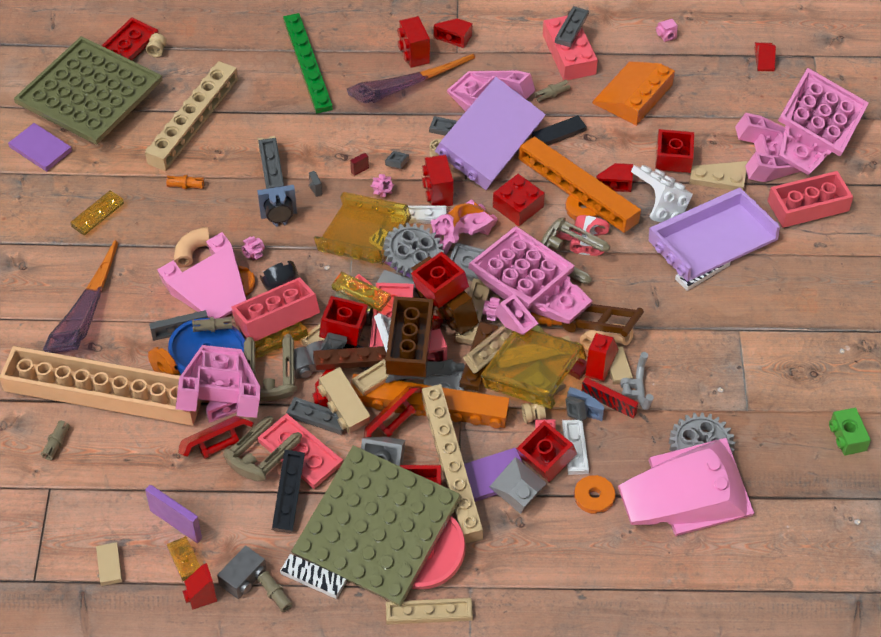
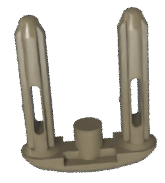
M565 217L558 218L548 228L541 240V243L546 247H553L559 250L563 240L556 236L562 231L602 252L610 250V245L606 241L567 222ZM570 230H574V231H576V232H578V233H580V234L586 236V238H584V237H582V236H580V235H578V234H576V233H574V232H572V231H570ZM576 267L568 275L583 284H590L592 282V278L588 273Z
M286 334L282 340L283 385L275 388V379H264L263 389H260L259 401L287 398L292 396L298 389L294 381V339L290 334ZM247 337L244 342V355L254 375H256L255 341L252 337ZM288 361H289V370H290V375H289V376H288V364H287Z
M268 416L263 418L231 449H225L223 455L228 465L241 476L254 481H264L266 479L265 475L283 459L284 450L292 451L301 442L302 434L300 432L291 434L258 466L254 465L257 460L251 453H248L242 459L238 458L258 440L262 433L273 425L274 418Z

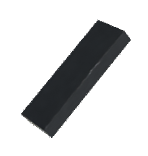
M577 115L532 132V137L535 136L546 145H551L585 132L587 126Z

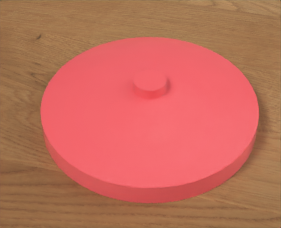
M452 516L421 569L412 589H430L440 586L451 579L459 570L464 560L466 545L463 532Z

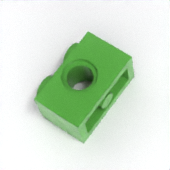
M856 407L833 412L829 421V427L831 432H834L837 446L842 450L844 456L867 451L871 439Z

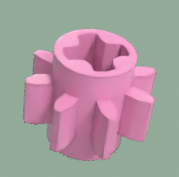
M379 174V178H373L374 181L371 185L374 190L373 194H380V197H386V193H392L391 190L394 184H392L391 177Z
M250 236L243 240L245 245L242 246V252L246 258L257 260L263 256L262 251L265 250V246L260 238L255 239L254 236Z
M492 297L490 301L485 300L483 315H487L486 320H497L494 312L501 299Z

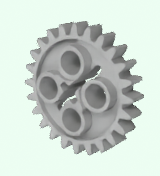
M406 223L405 227L399 224L398 229L393 227L392 232L389 231L387 237H385L383 250H385L383 256H387L386 262H392L390 267H397V273L402 270L403 276L410 273V277H412L411 267L429 256L433 258L441 251L444 253L442 250L443 244H439L441 239L435 238L436 232L430 234V228L424 230L423 225L418 228L416 223L413 224V227H410L409 223Z
M694 412L692 418L685 415L684 420L679 419L678 425L674 424L673 430L670 432L669 444L671 445L669 450L676 451L726 438L733 455V448L735 447V442L733 441L734 434H730L731 428H725L726 422L719 423V417L713 420L712 414L705 417L703 412H701L700 417H697Z

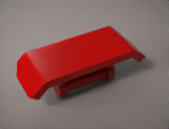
M406 387L365 427L364 438L372 437V432L377 427L388 437H391L392 433L409 416L416 412L407 399L413 393H421L423 387ZM403 404L406 409L386 428L383 422Z
M233 416L184 438L180 442L178 453L188 457L191 448L198 445L204 459H206L210 455L235 445L239 441L234 429L235 427L242 424L253 427L254 422L239 416ZM229 431L230 438L206 448L204 441Z

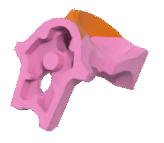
M470 200L467 203L456 205L447 214L441 215L437 219H432L430 223L432 225V233L436 232L435 238L441 239V235H444V240H440L439 244H443L442 250L447 255L451 244L458 242V235L464 232L465 234L473 235L480 232L488 235L491 228L495 226L497 217L493 214L489 215L482 204H477Z

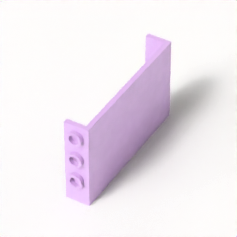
M495 77L441 140L435 152L438 155H446L448 162L454 168L460 170L470 180H473L487 190L517 153L520 145L525 143L532 132L538 127L546 114Z
M739 187L650 227L648 241L666 259L667 263L672 265L677 273L688 282L778 240L780 226Z

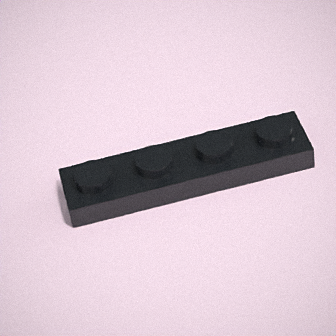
M284 450L271 530L287 533L293 532L305 456L303 452Z

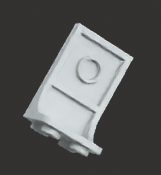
M645 165L641 167L633 166L631 172L649 183L655 190V204L650 214V219L664 222L686 211L693 194L685 189V185L675 182L674 178L665 175V172L659 169L652 171L650 167Z

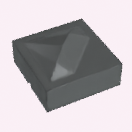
M393 151L385 160V165L402 169L410 160L409 154Z
M315 171L309 172L308 186L316 197L321 196L322 183Z
M328 332L321 344V350L343 349L347 343V337Z
M572 396L565 398L567 415L580 421L585 420L587 416L584 400Z

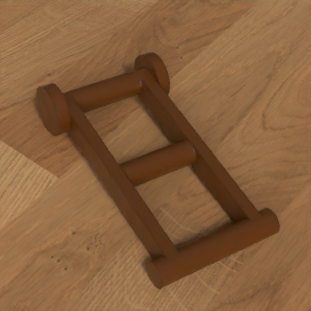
M591 303L570 324L562 322V326L568 332H574L577 328L617 333L627 337L644 313V310L642 308L635 310ZM584 312L603 314L598 322L579 320ZM611 315L631 317L625 326L606 323Z

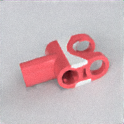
M586 215L576 217L574 224L594 236L607 234L610 228L607 221ZM570 230V231H572V232H574V233H576V234H578V235H580V236L586 238V236H584V235H582V234H580V233H578V232H576V231H574V230ZM562 231L556 236L562 240L571 241L570 250L574 253L599 256L604 253Z

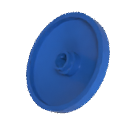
M199 318V319H194V320H204V319H210V318ZM192 320L180 325L172 333L168 343V353L176 362L174 368L182 374L202 345L242 349L244 353L245 339L234 326H232V329L215 330V332H193Z

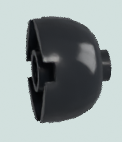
M287 261L288 265L284 266L282 262L265 270L263 272L265 276L260 275L263 286L267 291L299 278L293 261Z

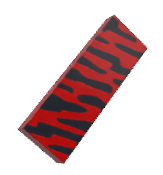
M585 377L582 382L581 391L589 394L600 403L634 419L637 414V401Z

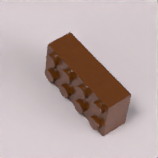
M429 256L411 267L412 272L429 261L431 257ZM415 289L420 298L427 299L419 290ZM465 291L440 308L434 305V309L440 319H445L452 331L456 330L460 335L479 323L473 300Z
M394 296L385 359L387 375L426 377L434 314L433 299Z

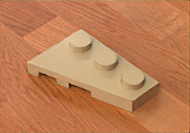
M747 161L692 166L689 184L735 190L740 187L743 190Z

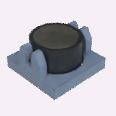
M294 185L257 190L261 219L267 218L277 227L279 223L287 225L288 220L291 219L293 214H297Z

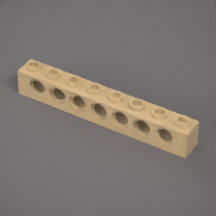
M218 61L211 68L209 74L193 90L188 100L184 101L183 106L174 114L171 121L165 125L163 131L147 147L145 156L148 165L164 171L169 168L237 82L236 67Z
M442 385L422 388V400L446 487L461 495V499L454 510L455 519L463 532L465 544L482 540V525Z

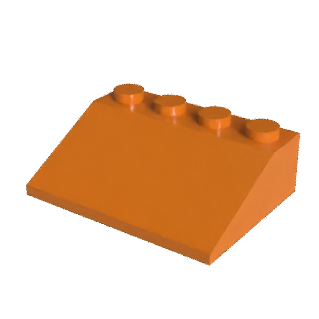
M629 61L593 100L592 104L637 126L672 87L675 70L660 63Z

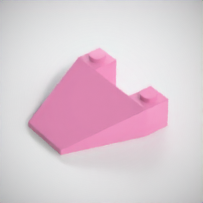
M468 71L447 90V93L466 112L495 77L503 81L525 99L529 98L535 91L530 73L521 71Z
M745 113L735 128L739 140L752 142L755 145L756 152L745 166L748 179L767 182L801 172L778 158L785 127L762 116Z
M221 232L206 241L212 256L182 272L174 260L157 269L162 283L172 296L197 312L206 310L208 318L214 317V319L226 317L232 313L231 306L246 300L234 250L229 240Z
M202 345L179 377L176 409L196 411L198 399L237 403V416L257 418L260 385L242 349Z

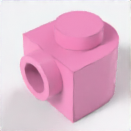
M673 19L659 22L656 27L657 35L661 36L664 42L676 39L678 25Z

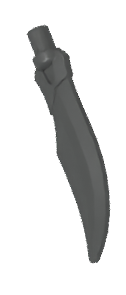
M451 359L428 361L426 377L389 375L385 382L389 383L399 379H425L434 374L450 376L456 371H463L465 365L464 363H455Z

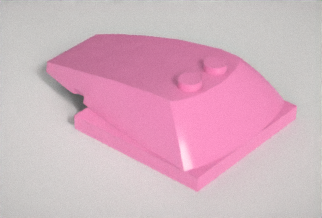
M807 68L778 119L779 122L785 124L778 158L809 175L831 152L841 156L869 103Z
M517 226L473 259L468 266L491 291L501 298L507 299L515 294L528 311L559 322L570 324L592 303V300L577 285L570 282L568 275L574 271L575 265Z
M726 438L650 457L649 463L651 468L618 486L631 525H652L659 522H667L671 524L675 536L750 517L754 514Z

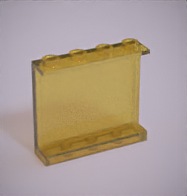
M343 192L340 196L342 206L322 237L314 236L317 250L383 265L387 259V256H383L385 237H387L389 231L392 232L393 227L398 229L399 224L405 227L406 223H409L411 214L408 205Z
M530 330L524 335L512 331L482 372L481 377L487 389L552 409L555 405L553 394L578 358L586 360L587 356L584 346L578 342H572L562 337H555L535 330Z

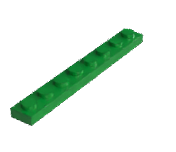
M300 14L283 16V21L315 113L332 111L333 106Z

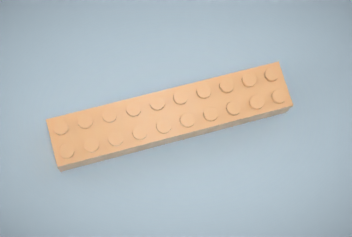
M15 346L12 347L0 374V382L5 392L191 426L194 425L202 402L200 399L197 400L196 411L176 409L180 377L177 375Z

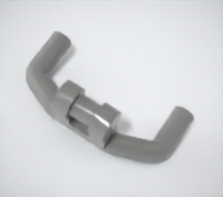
M642 352L638 360L636 379L623 378L620 380L621 388H623L622 395L638 400L643 410H648L654 399L651 394H647L645 397L643 378L645 364L648 359V353Z

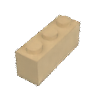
M340 367L319 378L318 391L322 397L326 396L328 399V407L332 413L336 412L339 417L337 419L343 430L346 429L348 434L370 423L368 411Z

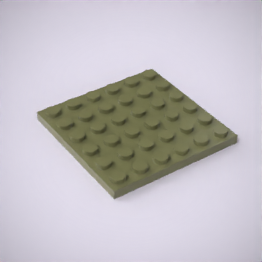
M80 36L14 97V102L97 145L163 81L162 75Z
M353 445L291 552L401 607L459 503L461 495Z

